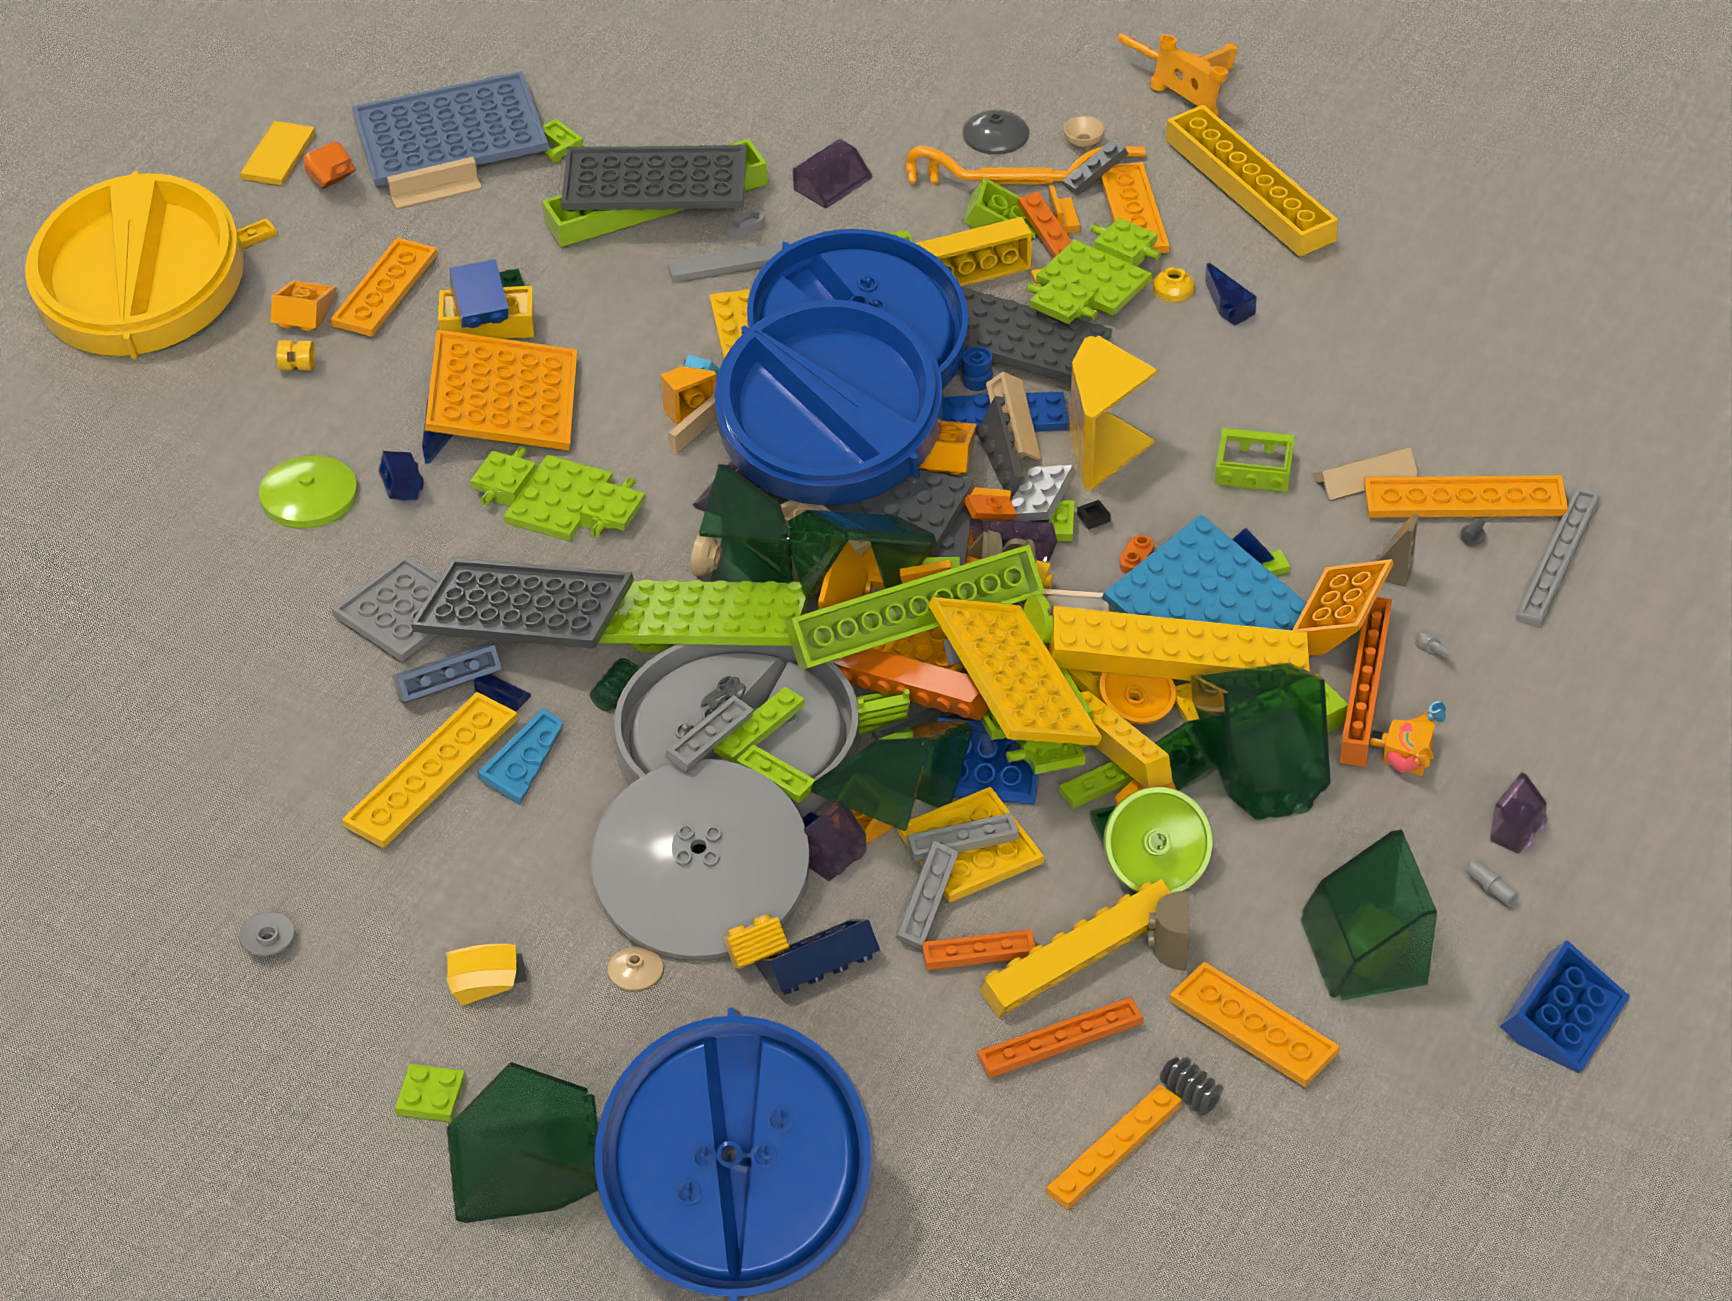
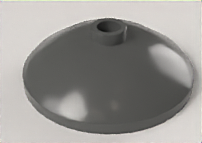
M1004 110L980 112L971 117L963 127L965 143L972 149L985 154L998 155L1013 152L1021 148L1027 142L1029 136L1026 122L1016 114Z

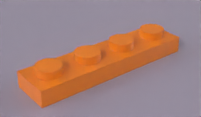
M1038 191L1018 198V206L1052 257L1055 258L1072 242Z
M1032 929L922 942L926 970L1009 961L1017 957L1023 959L1029 956L1028 953L1035 947Z

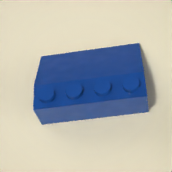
M938 718L929 795L964 798L991 787L1002 802L1035 805L1040 774H1034L1030 765L1024 760L1009 763L1006 753L1007 751L1020 749L1017 745V740L1007 739V737L992 740L981 721Z
M1566 940L1548 953L1499 1027L1521 1046L1579 1073L1592 1056L1630 995Z

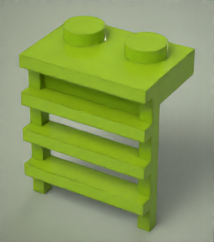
M904 689L903 694L897 696L883 695L878 692L856 697V708L859 714V735L871 733L876 728L908 718V705H910L909 689Z

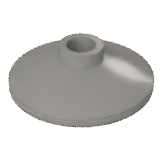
M265 912L251 917L243 924L239 932V939L242 947L247 952L257 956H271L280 953L291 944L294 939L295 930L293 923L285 915Z

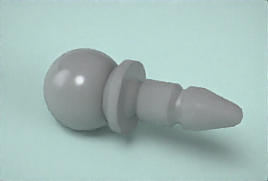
M1425 631L1416 637V646L1420 650L1426 651L1429 654L1438 653L1441 656L1451 655L1448 647L1441 644L1440 639L1432 633Z

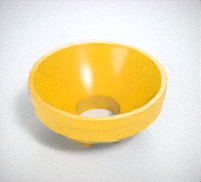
M1169 267L1156 275L1152 289L1159 299L1167 302H1181L1193 295L1195 285L1192 276L1183 269ZM1175 276V277H1179V278H1177V279H1172V278H1169V277Z

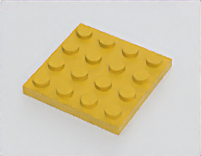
M988 787L897 825V833L908 846L907 835L1011 812L994 790ZM1014 816L1013 819L1019 831V840L958 853L943 892L944 897L949 903L1044 863V855ZM925 860L919 861L921 866H923Z

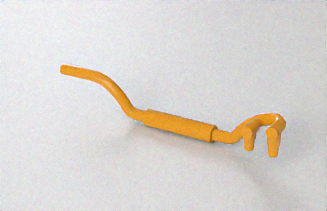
M917 146L908 152L904 167L908 176V182L911 185L917 182L916 162L919 157L930 158L927 173L933 185L939 182V164L945 166L957 178L964 181L981 182L985 177L996 184H1052L1053 182H1063L1071 172L1079 168L1103 147L1086 152L1068 170L1027 167H981L980 170H965L947 154L932 147ZM1124 146L1128 152L1126 157H1145V146Z

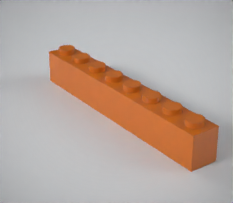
M1376 597L1361 627L1342 738L1340 764L1366 767L1393 599Z
M873 648L832 661L843 672L850 684L863 689H870L883 695L891 696L902 695L904 689H909V699L912 702L978 721L989 709L970 675Z

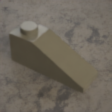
M1413 514L1387 542L1382 554H1377L1375 561L1392 559L1394 562L1385 582L1401 586L1407 585L1413 570L1419 515Z

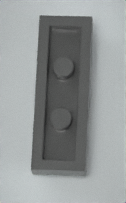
M1112 140L1079 168L1071 172L1063 180L1065 187L1079 195L1128 155L1126 147Z

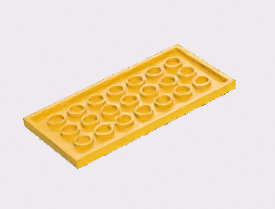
M931 598L928 604L929 608L1007 739L1079 745H1098L1102 739L1101 734L1020 605Z

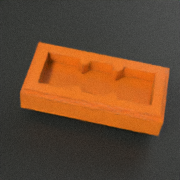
M967 495L964 500L972 519L1014 520L1017 516L1009 496Z

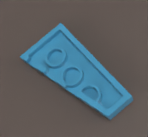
M542 708L478 772V779L520 805L563 729L564 721Z

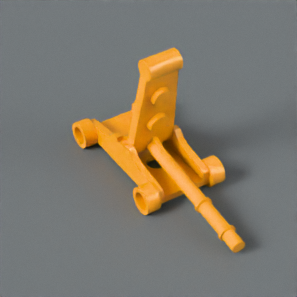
M1123 33L1119 34L1117 40L1125 44L1126 47H1131L1144 54V56L1157 61L1155 74L1151 77L1150 81L1152 89L1164 91L1168 87L1197 106H1206L1218 117L1219 111L1216 101L1221 83L1227 80L1229 72L1227 69H1231L1234 66L1238 49L1235 44L1227 43L1224 48L1200 57L1177 48V38L1172 35L1164 34L1160 36L1158 44L1160 51L1158 52L1152 49V47L1134 40L1133 37H1128ZM1176 71L1183 74L1182 80L1178 79Z

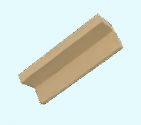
M473 157L387 177L389 195L397 210L482 189L477 178L476 163Z
M1003 371L986 383L990 403H992L995 396L1004 398L1005 405L1002 407L1003 413H1008L1010 422L1006 425L1008 433H1013V451L1018 452L1019 460L1028 456L1038 461L1041 459L1023 381Z
M1411 447L1394 450L1314 473L1316 482L1324 481L1329 500L1364 491L1365 477H1415L1418 475Z

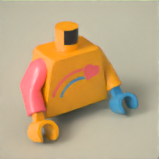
M1441 701L1431 704L1429 707L1430 713L1426 712L1408 720H1393L1389 733L1373 730L1370 746L1384 748L1383 762L1392 766L1400 773L1410 772L1418 776L1424 775L1425 768L1431 764L1430 759L1435 757L1431 751L1436 724L1434 720L1443 722L1446 719V714L1444 713L1446 707Z

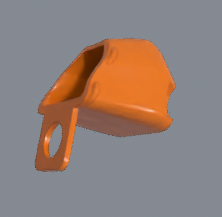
M337 141L313 150L303 157L306 174L319 184L320 188H326L338 183L356 171V167H354L346 150Z

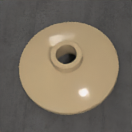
M644 947L623 949L612 957L608 965V975L611 982L618 988L626 991L646 990L655 985L663 974V963L660 956L656 952Z

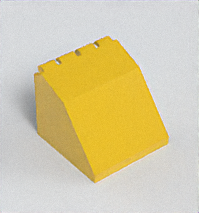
M1100 336L1085 338L1072 361L1070 436L1082 486L1089 491L1093 490L1154 444L1153 438L1107 412V410L1155 376L1157 369Z

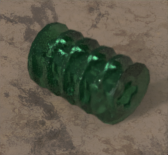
M625 658L615 661L607 673L603 675L602 679L592 688L590 692L592 702L602 711L616 709L623 689L640 668Z

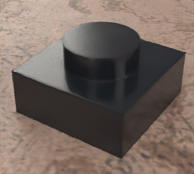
M1100 500L1077 507V515L1088 529L1111 522V514Z

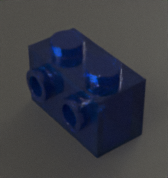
M383 451L378 472L388 498L401 501L417 500L419 491L423 490L424 479L423 476H420L418 463L414 461L412 453Z

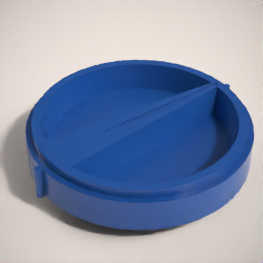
M839 229L814 234L792 244L783 242L782 250L764 265L751 287L747 303L748 328L768 315L796 304L816 300L855 301L869 304L894 314L920 334L937 360L941 373L942 390L955 376L962 362L968 329V308L963 290L953 273L941 260L920 245L902 237L867 229Z
M816 300L796 304L768 315L750 328L747 326L741 327L742 336L730 348L718 372L715 385V407L718 429L724 448L732 462L748 479L762 489L788 500L813 505H839L877 496L900 484L910 475L914 478L919 476L918 467L930 454L941 429L943 390L937 360L926 341L915 329L894 314L881 308L847 300Z
M730 1007L727 1010V1016L694 1021L663 1035L646 1047L624 1070L605 1103L599 1121L595 1145L596 1179L605 1212L614 1230L631 1253L648 1269L682 1288L713 1296L729 1297V1301H743V1297L776 1292L806 1279L828 1263L849 1240L866 1209L872 1190L875 1173L874 1134L868 1110L856 1084L843 1066L828 1051L804 1034L786 1025L768 1019L741 1016L740 1011Z

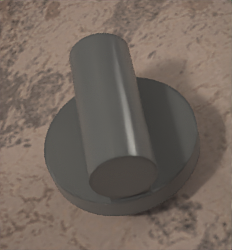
M1477 518L1471 525L1463 527L1460 534L1461 539L1470 545L1482 543L1486 537V532L1482 528L1485 524L1481 518Z

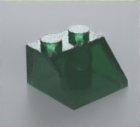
M1199 719L1186 721L1155 742L1157 746L1169 754L1172 781L1177 791L1204 779L1225 765Z

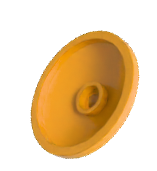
M1102 672L1099 680V694L1102 702L1131 724L1148 725L1156 723L1169 714L1175 703L1176 687L1173 679Z

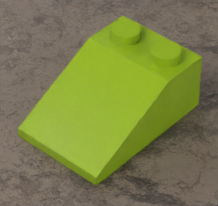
M984 177L971 195L963 222L971 228H978L1022 217L1032 232V240L1036 235V231L1017 204L1020 196Z

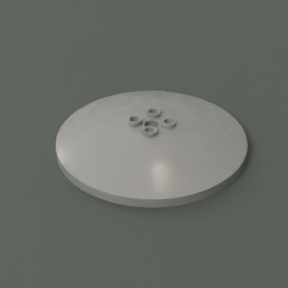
M701 759L686 772L674 763L655 769L640 777L622 791L612 802L598 826L592 848L591 865L596 892L602 907L615 926L638 945L663 956L683 960H711L729 956L723 940V936L729 934L728 929L743 924L744 927L753 925V919L764 914H769L770 917H778L781 925L786 921L795 909L804 891L808 878L810 853L803 820L792 800L779 786L763 774L746 766L724 760ZM697 844L706 846V850L701 854L692 852L693 846Z

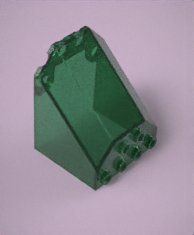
M1291 662L1192 675V701L1228 797L1256 820H1263L1267 817L1290 816L1295 813H1308L1314 805L1313 801L1321 791L1324 792L1331 784L1325 679Z

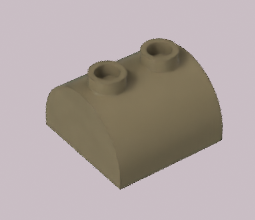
M1178 891L1164 896L1158 902L1156 912L1149 913V929L1154 930H1148V947H1153L1156 958L1165 966L1186 970L1189 942V891Z

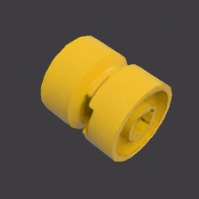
M279 340L276 351L278 370L293 371L297 367L299 371H313L315 366L314 342L299 340L295 344L293 340Z

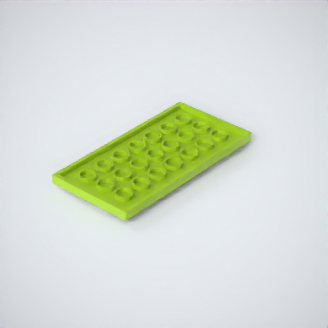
M648 579L634 581L598 643L792 646L784 621L805 613L811 594V584L799 581L791 583H777L775 581L765 583L751 581L727 582L724 580L716 582H702L700 580L678 582L676 580L652 581Z

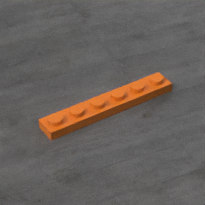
M1129 997L977 1051V1059L990 1079L1143 1024V1015L1133 999Z

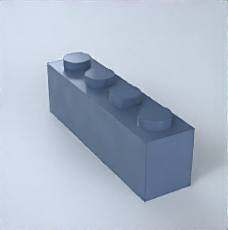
M487 643L394 674L392 678L399 700L406 702L501 670L502 667L495 645Z

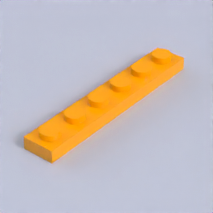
M1159 1084L1046 1187V1195L1069 1210L1181 1107L1182 1099Z

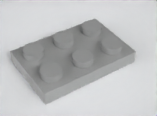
M1073 465L1036 466L1029 468L1011 501L1017 516L1014 520H1007V522L1051 519L1076 473Z

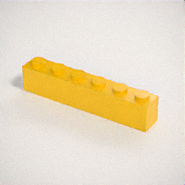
M1090 691L1080 692L1092 710V721L1102 736L1100 743L1095 745L1098 750L1146 789L1161 787L1173 782L1168 753Z

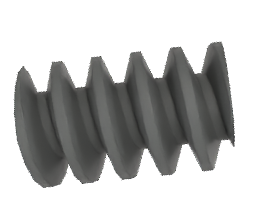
M1178 1057L1172 1058L1165 1064L1160 1073V1081L1168 1085L1170 1090L1175 1091L1176 1095L1183 1098L1184 1102L1191 1105L1195 1111L1200 1112V1115L1209 1113L1218 1103L1223 1092V1086L1220 1084L1215 1085V1079L1212 1077L1207 1078V1073L1203 1070L1199 1071L1197 1064L1191 1065V1059L1188 1057H1184L1180 1061Z

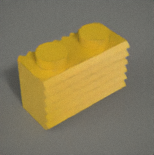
M764 914L753 919V925L744 927L743 924L728 929L729 934L723 936V940L734 968H743L789 949L778 917H770L769 914Z

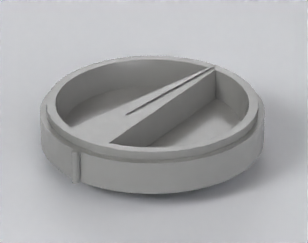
M677 644L653 657L629 680L618 700L614 718L618 763L628 786L645 774L673 763L665 757L667 749L714 712L709 705L701 708V702L710 692L717 688L718 682L727 676L738 677L740 682L745 684L746 691L740 700L753 708L754 711L784 687L789 688L805 699V707L757 745L762 750L816 780V788L800 803L791 799L801 818L819 808L838 792L848 779L855 765L859 750L857 699L848 679L832 661L800 671L792 646ZM714 749L702 758L727 761L716 754Z

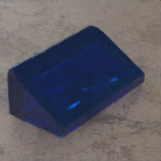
M1244 528L1232 539L1260 564L1275 559L1247 528Z
M492 674L477 677L473 680L475 692L515 712L531 697V693Z

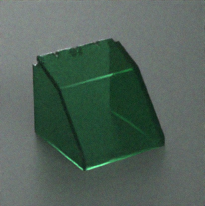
M718 464L699 531V536L722 538L720 544L722 556L718 568L713 570L710 582L720 580L759 583L775 581L787 584L793 582L791 539L781 505L729 465Z
M806 510L788 520V530L785 534L806 599L811 598L848 540L871 542L885 589L903 584L900 569L922 565L937 543L933 533L895 515Z
M967 721L922 722L877 739L815 780L811 792L906 831L915 799L937 808L953 802L972 734L970 732L971 724Z
M1395 830L1389 832L1323 878L1302 909L1301 924L1308 937L1314 957H1316V962L1324 978L1328 993L1332 998L1340 995L1343 1001L1428 985L1437 910L1403 830Z
M510 1062L446 1127L455 1220L471 1223L556 1211L599 1191L595 1170V1145L599 1126L595 1096L587 1094L588 1090L583 1086Z

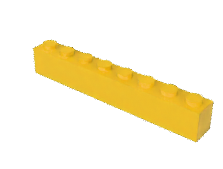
M1162 879L1154 884L1151 881L1145 883L1138 889V893L1130 896V894H1126L1116 902L1117 905L1109 909L1106 906L1100 909L1094 915L1095 918L1089 921L1086 919L1079 921L1069 933L1060 932L1051 939V943L1043 946L1040 944L1034 947L1028 953L1029 956L1022 960L1020 957H1017L1006 965L1007 968L1003 971L994 970L984 978L985 982L980 990L981 994L997 1017H1002L1148 932V930H1151L1149 929V913L1156 912L1158 902L1164 896L1170 894L1171 891Z

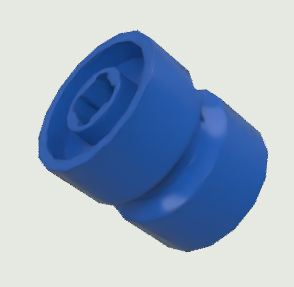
M972 346L964 351L962 357V383L965 388L971 391L987 389L986 383L993 379V355L988 348Z

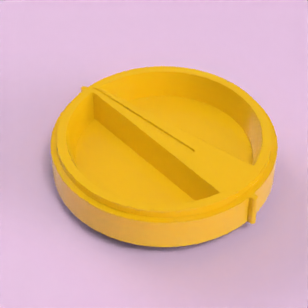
M134 171L131 175L120 176L94 184L61 204L47 218L35 235L27 254L25 273L27 286L39 316L45 326L56 337L82 351L107 356L130 355L133 360H136L138 354L157 351L177 344L211 323L229 304L240 284L244 266V254L231 213L214 193L195 182L180 177L154 173L139 174L138 171Z

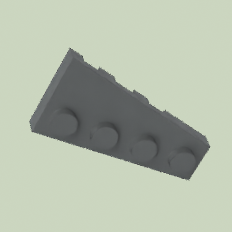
M995 396L982 423L978 426L977 436L983 445L1003 490H1011V496H1014L1024 476L1018 452L1013 451V433H1008L1006 425L1010 422L1008 413H1003L1002 407L1005 405L1004 398Z
M966 504L935 554V557H960V566L966 562L972 517Z

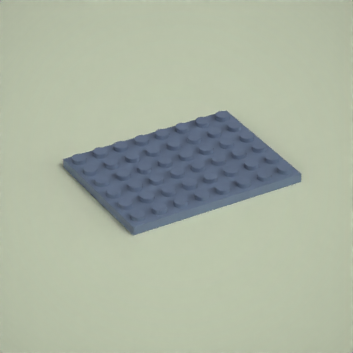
M522 71L352 106L375 187L388 185L387 177L469 157L474 158L477 166L549 150L545 133Z

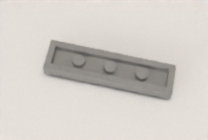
M733 695L668 748L665 757L686 772L753 716L754 709Z
M1011 813L907 835V843L914 862L925 860L933 841L952 848L959 853L1019 840V831Z
M936 841L932 842L895 937L896 939L916 948H922V942L926 940L958 851Z

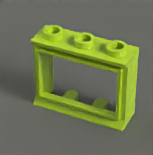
M1222 428L1215 468V485L1288 492L1295 435ZM1226 441H1240V449L1242 451L1250 449V442L1265 444L1264 451L1268 454L1274 452L1275 445L1287 446L1284 468L1224 462Z

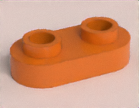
M1145 535L1133 537L1120 556V570L1127 574L1154 552V541Z

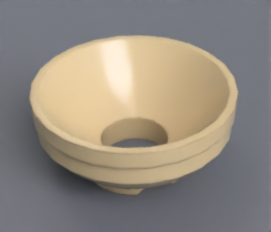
M1077 116L1069 119L1064 125L1065 138L1076 148H1091L1103 138V123L1094 117Z
M702 531L695 540L691 556V572L693 576L704 577L719 566L722 548H720V545H718L717 540L711 533Z

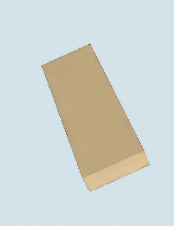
M715 394L669 432L671 452L679 453L717 420Z

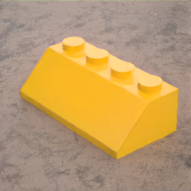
M533 286L503 287L508 305V319L496 324L492 322L481 324L476 328H462L451 291L440 290L439 330L501 339L534 337Z

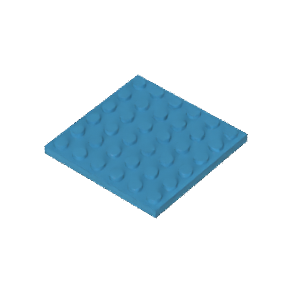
M1202 514L1106 590L1102 596V599L1118 613L1290 631L1293 630L1307 603ZM1199 682L1214 696H1217L1229 686L1226 684Z

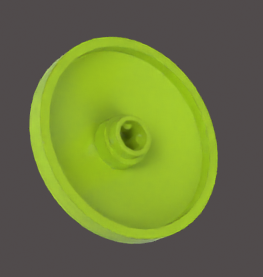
M321 455L300 456L280 463L265 475L259 487V498L264 513L274 522L292 528H313L339 519L352 508L358 493L353 471L345 463L335 458Z
M1165 787L1142 789L1124 798L1110 814L1105 826L1103 840L1104 852L1110 869L1119 881L1137 893L1138 889L1145 883L1151 881L1154 884L1161 879L1171 893L1187 889L1205 871L1211 857L1213 843L1209 821L1199 805L1186 794Z

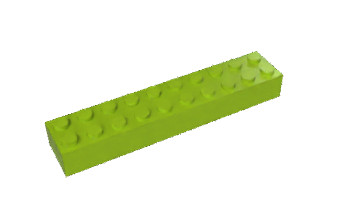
M750 139L729 144L746 145L744 192L768 185L767 162ZM562 195L542 200L544 222L560 247L569 246L580 241L686 210L623 209L571 211L562 210Z
M1029 544L806 613L784 622L799 669L802 671L941 627L928 606L932 597L1015 604L1027 600L1029 596L1045 594Z

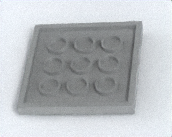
M404 555L333 607V616L403 662L439 635L413 632L411 623L440 577Z

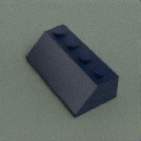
M850 919L790 944L789 949L757 961L755 965L774 992H783L784 995L799 990L798 985L808 981L809 984H813L823 980V974L830 971L836 974L849 968L848 964L857 960L858 963H863L872 959V954L880 951L869 919Z

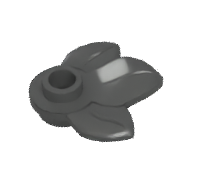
M724 677L718 682L717 688L702 700L700 706L703 708L709 705L715 711L724 700H728L733 695L741 699L745 694L746 686L740 682L738 677Z

